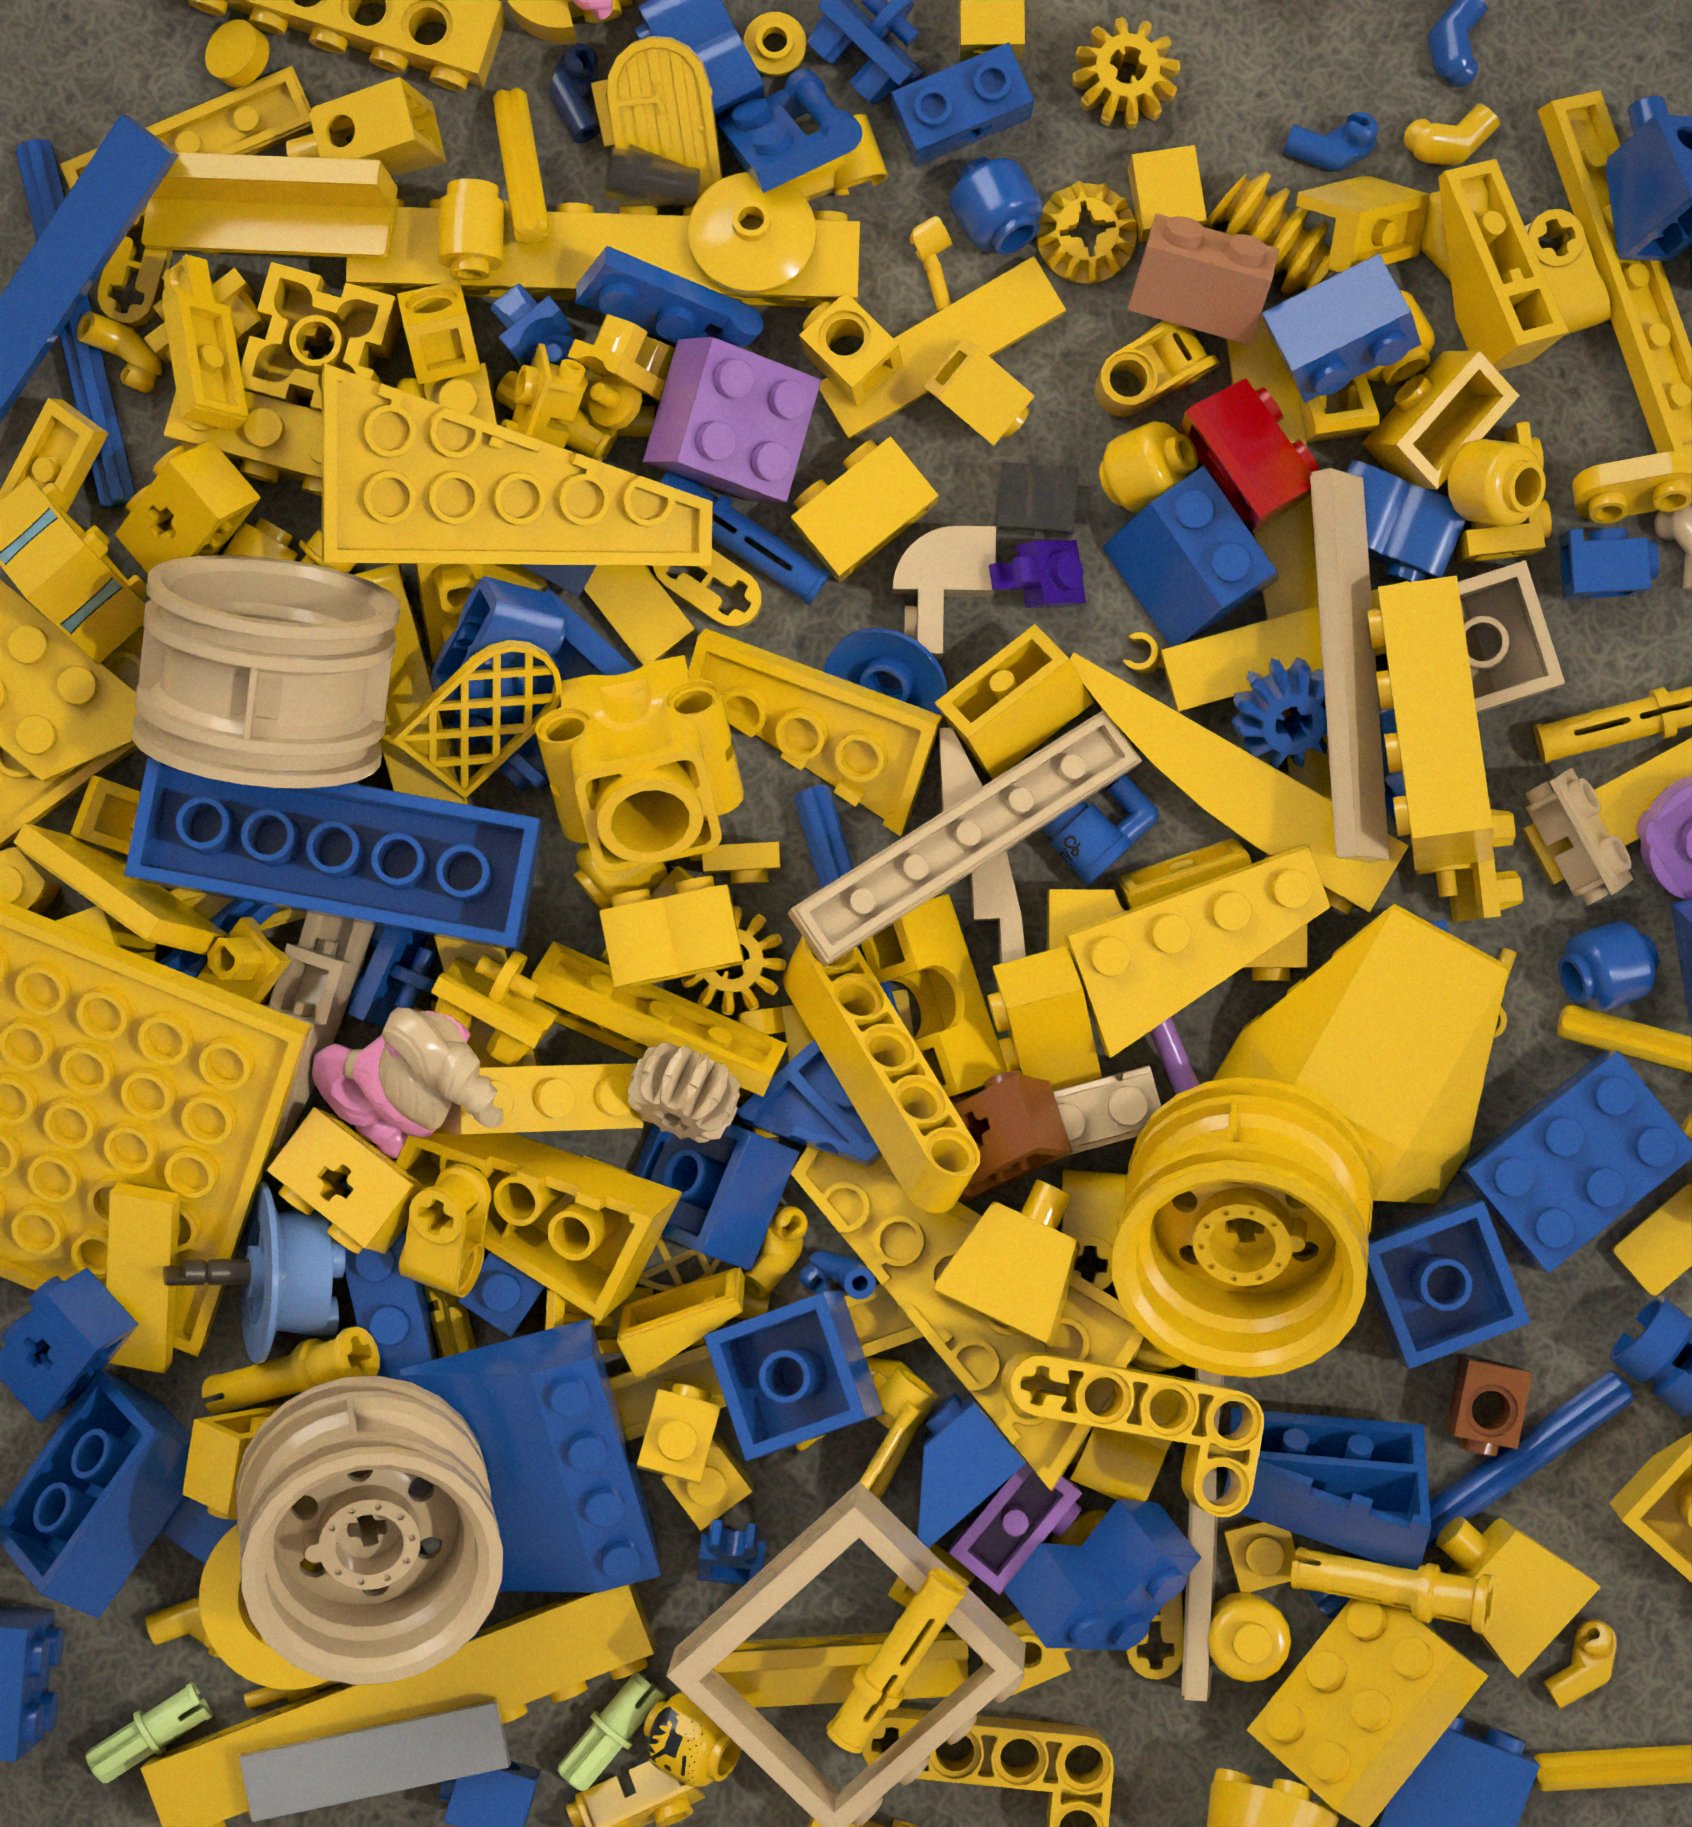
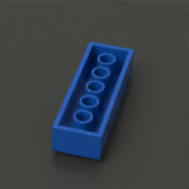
M148 756L124 876L138 882L520 952L544 825L540 818L352 783L319 788H271L236 784L180 771Z

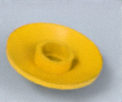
M747 172L725 177L711 185L695 203L688 224L689 247L697 266L717 285L730 291L744 294L766 293L787 285L807 266L815 248V218L806 198L789 182L763 193ZM746 217H758L762 219L763 224L758 229L747 230L740 225V222Z

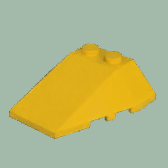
M1393 904L1332 954V958L1306 980L1302 978L1287 991V995L1261 1016L1258 1014L1243 1026L1212 1081L1234 1077L1272 1079L1308 1091L1332 1105L1353 1125L1368 1150L1375 1176L1374 1201L1436 1204L1469 1152L1509 966L1402 907Z

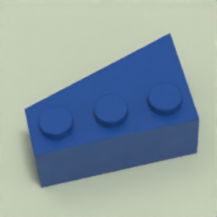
M1230 1408L1225 1435L1233 1433L1240 1426L1242 1420L1240 1408ZM1262 1410L1264 1414V1430L1253 1491L1249 1503L1239 1514L1381 1564L1418 1570L1422 1563L1431 1531L1424 1425ZM1221 1467V1497H1223L1228 1492L1230 1486V1475L1225 1467Z

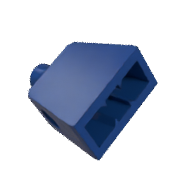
M1648 96L1635 101L1628 107L1627 112L1633 135L1607 159L1605 170L1619 259L1672 261L1692 244V116L1669 115L1666 101L1662 96Z

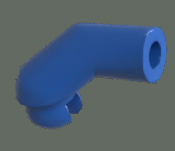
M1455 0L1429 33L1428 43L1433 68L1438 76L1446 78L1447 82L1453 87L1466 86L1477 75L1478 63L1472 57L1473 53L1468 33L1488 10L1483 0Z
M824 1250L814 1252L807 1258L810 1262L799 1272V1281L806 1287H809L816 1295L828 1292L835 1281L850 1297L864 1299L873 1293L876 1285L874 1275L861 1260Z

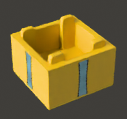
M28 476L0 501V566L23 596L98 665L143 625L145 603H147L144 598L148 596L146 593L147 584L138 575H133L129 579L125 577L106 553L110 539L102 530L94 525L85 531L61 508L67 501V497L55 484L49 483L42 489Z

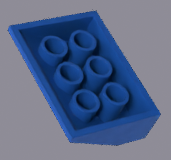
M590 1318L400 1369L402 1381L414 1383L440 1396L461 1414L479 1441L491 1489V1502L503 1546L502 1581L498 1591L599 1593L661 1576L657 1536Z

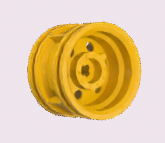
M1234 1077L1208 1081L1178 1093L1158 1108L1138 1133L1130 1156L1125 1181V1203L1117 1224L1116 1238L1112 1249V1280L1121 1307L1136 1330L1158 1350L1181 1363L1224 1376L1253 1378L1284 1374L1313 1363L1336 1347L1356 1323L1365 1300L1369 1254L1368 1236L1371 1231L1375 1176L1368 1150L1353 1125L1332 1105L1308 1091L1276 1080ZM1307 1242L1316 1244L1318 1249L1314 1252ZM1187 1245L1193 1246V1250L1189 1249V1248L1186 1247V1246H1187Z

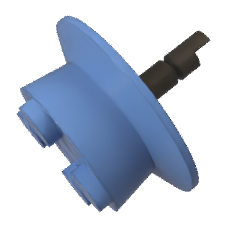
M260 1181L241 1238V1259H209L207 1262L204 1259H183L182 1266L163 1267V1280L165 1286L204 1285L206 1282L209 1285H240V1313L245 1347L253 1363H264L269 1355L277 1331L318 1337L322 1335H336L339 1309L336 1296H332L333 1278H342L344 1275L345 1247L328 1234L327 1230L332 1225V1222L316 1209H314L310 1216L298 1209L277 1212L269 1186L265 1181Z

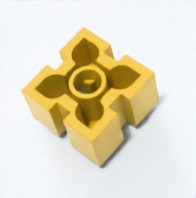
M271 262L257 312L268 324L269 329L265 340L249 336L241 364L244 391L295 405L300 404L301 398L311 400V408L322 412V363L382 383L375 371L372 370L375 356L388 360L392 358L402 323L398 300L393 295L346 282L341 298L331 295L332 291L321 275ZM325 337H330L329 341L334 346L332 351L328 355H324L322 359L316 360L308 351L310 346H321Z

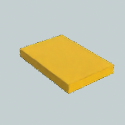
M27 823L23 824L13 842L17 845L16 848L145 941L207 955L219 937H231L160 885L138 882L124 876L127 862L103 846Z

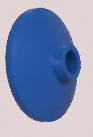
M867 628L845 636L829 654L824 668L825 673L939 715L941 713L934 702L948 692L944 672L932 653L912 637L885 628ZM885 671L892 673L898 679L890 677Z

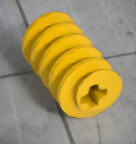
M1265 171L1252 180L1246 178L1245 174L1220 201L1208 217L1205 227L1214 229L1228 221L1226 234L1250 235L1258 238L1265 245L1278 248L1279 252L1273 277L1284 270L1287 272L1281 288V292L1285 295H1290L1302 287H1305L1307 290L1325 281L1333 271L1328 269L1332 244L1326 246L1323 243L1330 224L1324 220L1307 230L1304 224L1309 213L1308 209L1299 207L1290 213L1285 211L1291 193L1287 187L1269 197L1265 192L1272 174Z

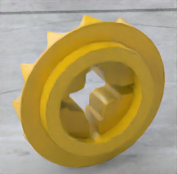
M1077 181L1072 186L1055 191L1043 207L1042 217L1038 222L1040 226L1036 234V241L1043 260L1057 275L1075 283L1090 284L1111 278L1124 268L1135 249L1137 221L1134 219L1127 199L1120 197L1117 193L1110 190L1105 183L1097 185ZM1082 206H1085L1086 215H1090V221L1093 225L1114 227L1108 228L1106 232L1096 236L1093 257H1089L1088 247H1084L1082 238H1071L1070 235L1060 236L1068 234L1069 230L1077 228Z

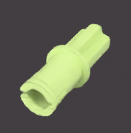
M640 1671L632 1674L601 1714L596 1711L591 1714L590 1717L594 1722L559 1763L557 1771L572 1787L582 1792L588 1790L622 1747L628 1750L633 1745L630 1740L631 1736L645 1721L651 1709L658 1702L666 1698L665 1692L652 1681L651 1683L646 1680L647 1677Z
M190 1682L184 1689L146 1713L139 1709L133 1714V1722L89 1749L85 1756L90 1770L95 1777L102 1783H109L153 1753L161 1757L166 1753L165 1746L203 1721L211 1719L213 1712L204 1698L202 1700L199 1699L198 1694L201 1692L196 1684Z

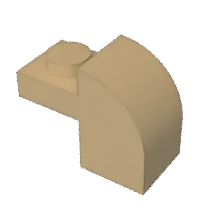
M947 526L932 530L913 542L902 555L897 565L893 579L892 596H917V606L905 605L904 634L926 647L936 660H942L944 597L994 596L995 591L992 590L989 565L996 563V526Z

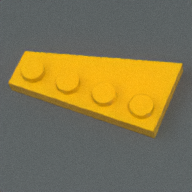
M705 628L698 635L688 670L690 680H708L719 686L723 696L728 723L750 738L757 735L783 752L780 758L800 771L805 767L836 787L834 790L835 794L855 807L860 803L884 819L882 825L901 837L911 817L943 716Z
M1301 845L1064 934L1105 1055L1110 1058L1330 908L1310 846Z

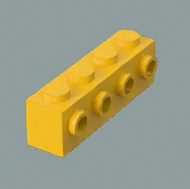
M245 391L249 417L247 422L235 431L182 419L177 392H175L164 436L176 447L183 446L188 451L212 439L230 462L241 464V474L274 484L277 483L279 475L303 481L301 490L322 497L321 411Z

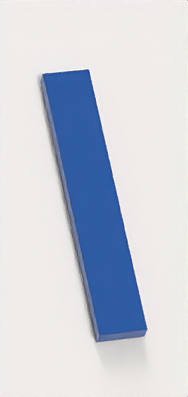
M129 115L119 116L0 296V423L179 156L178 153Z

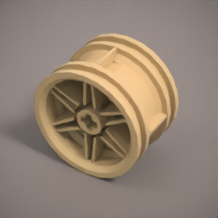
M209 555L179 558L158 564L148 572L146 593L151 599L145 603L140 675L135 701V709L138 711V714L134 716L132 740L139 750L154 760L180 771L214 780L271 788L338 786L360 781L375 773L381 765L382 747L379 740L385 734L388 688L392 656L395 653L396 645L395 631L392 628L398 623L400 613L399 600L390 591L369 580L335 569L297 561L258 556Z
M382 1376L345 1377L316 1385L286 1401L261 1424L245 1449L236 1478L237 1531L240 1538L241 1589L250 1620L267 1645L287 1662L321 1679L353 1685L390 1683L421 1674L449 1659L476 1635L493 1609L502 1581L503 1546L491 1502V1489L479 1441L463 1416L445 1400L411 1382ZM428 1537H436L441 1540V1544L434 1552L428 1554L420 1542ZM306 1558L309 1562H319L316 1572H309L301 1567L300 1562Z

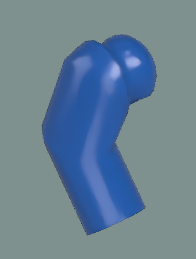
M1363 112L1349 115L1347 123L1326 135L1293 124L1282 154L1329 172L1341 171L1369 156L1377 144L1376 136L1379 127L1377 121L1371 115Z

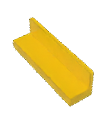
M178 153V158L147 203L141 238L142 244L147 249L384 259L389 253L398 187L380 160Z

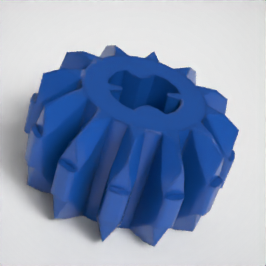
M1297 657L1288 670L1285 671L1280 660L1271 658L1268 667L1269 675L1262 678L1258 673L1248 671L1247 681L1253 690L1234 693L1233 702L1241 712L1233 717L1232 724L1237 734L1245 737L1243 745L1249 754L1254 757L1264 754L1268 764L1276 769L1290 755L1294 764L1303 768L1306 760L1305 752L1311 748L1318 753L1327 755L1328 746L1322 738L1323 735H1327L1323 670L1317 669L1311 672L1308 663ZM1290 708L1292 714L1285 718L1282 712Z

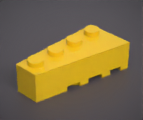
M1457 575L1379 586L1380 608L1367 610L1372 649L1385 647L1388 670L1376 672L1380 709L1381 711L1393 709L1396 733L1384 734L1389 773L1402 772L1405 796L1393 797L1398 836L1410 835L1415 870L1493 860V824Z
M432 1133L429 1137L408 1135L396 1160L399 1166L426 1187L434 1186L437 1177L451 1165L465 1164L479 1170L487 1179L491 1188V1202L483 1241L484 1248L599 1321H602L633 1292L683 1193L515 1133Z

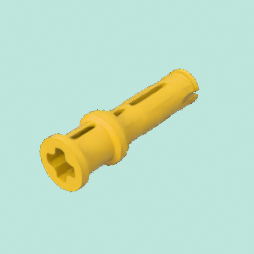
M358 1326L343 1329L336 1339L326 1342L317 1338L304 1340L295 1347L291 1355L223 1374L208 1376L202 1385V1398L223 1393L225 1398L205 1404L212 1414L221 1415L227 1414L232 1410L298 1392L303 1393L316 1385L345 1377L377 1376L380 1367L378 1347L373 1337L365 1329Z
M1301 1546L1295 1552V1558L1300 1559V1562L1293 1561L1291 1586L1294 1589L1302 1588L1411 1610L1412 1617L1417 1618L1418 1622L1429 1624L1433 1618L1471 1625L1474 1633L1483 1635L1489 1628L1495 1600L1496 1583L1494 1575L1482 1574L1479 1579L1449 1574L1441 1572L1439 1565L1433 1563L1420 1565L1418 1570H1412L1309 1550L1307 1547Z

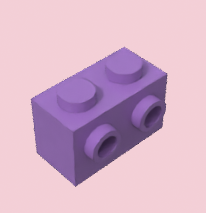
M1026 1461L1022 1468L985 1499L950 1542L949 1553L1000 1595L1033 1551L1045 1540L1050 1532L1059 1538L1072 1524L1082 1510V1507L1076 1503V1500L1082 1494L1081 1489L1075 1482L1063 1474L1053 1492L1050 1491Z

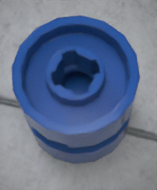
M1660 1295L1649 1302L1635 1318L1646 1328L1636 1341L1624 1332L1614 1344L1610 1352V1360L1637 1382L1642 1383L1651 1380L1653 1382L1652 1394L1676 1414L1684 1418L1692 1414V1318L1666 1297ZM1679 1355V1356L1681 1357V1359H1680V1360L1678 1361V1363L1674 1366V1365L1671 1364V1363H1672V1362L1676 1359V1357Z

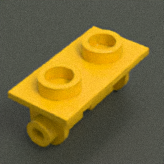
M538 343L531 366L523 365L518 373L514 393L517 406L512 420L504 419L500 426L564 449L569 436L568 426L551 423L549 420L552 417L574 422L588 385V380L584 376L585 367L571 359L562 360L560 366L550 364L545 344Z
M647 1761L628 1770L637 1793L626 1797L619 1777L615 1776L588 1788V1790L576 1793V1801L566 1805V1809L574 1827H643L654 1821L657 1827H667L692 1815L693 1809L691 1804L704 1799L705 1796L698 1787H691L654 1767L650 1761Z

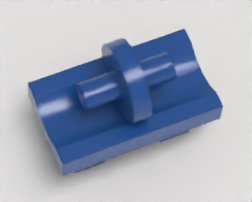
M822 0L817 7L824 15L818 21L807 43L823 59L834 65H837L854 44L861 48L870 58L850 80V83L870 104L879 105L891 96L892 91L899 89L900 86H906L918 81L926 73L889 37L893 33L908 47L919 36L920 32L905 19L915 4L913 0H892L890 3L887 0H863L862 4L876 17L874 21L852 0Z
M519 283L492 304L490 309L504 326L503 330L505 332L499 338L519 370L523 365L531 366L538 343L545 344L550 364L560 366L562 360L571 359L567 356L574 340L577 338L561 309L549 296L537 304Z
M375 925L369 945L376 949L367 970L361 969L348 1003L350 1007L348 1014L363 1021L385 1027L390 1013L396 1008L414 1009L421 990L431 993L436 980L427 976L437 953L424 948L429 935Z

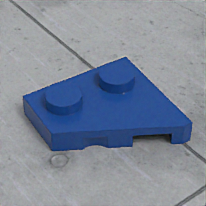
M815 1040L772 1078L764 1097L754 1094L736 1111L738 1117L746 1125L870 1167L882 1156Z

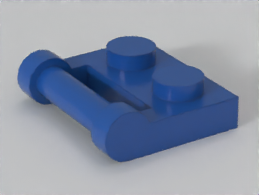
M804 68L790 74L784 89L763 99L747 100L736 106L732 114L715 121L723 143L763 193L851 152L861 142L863 135L862 127L856 118L848 111L839 110L826 95V88L820 77L812 70ZM808 113L820 126V130L807 136L793 119Z

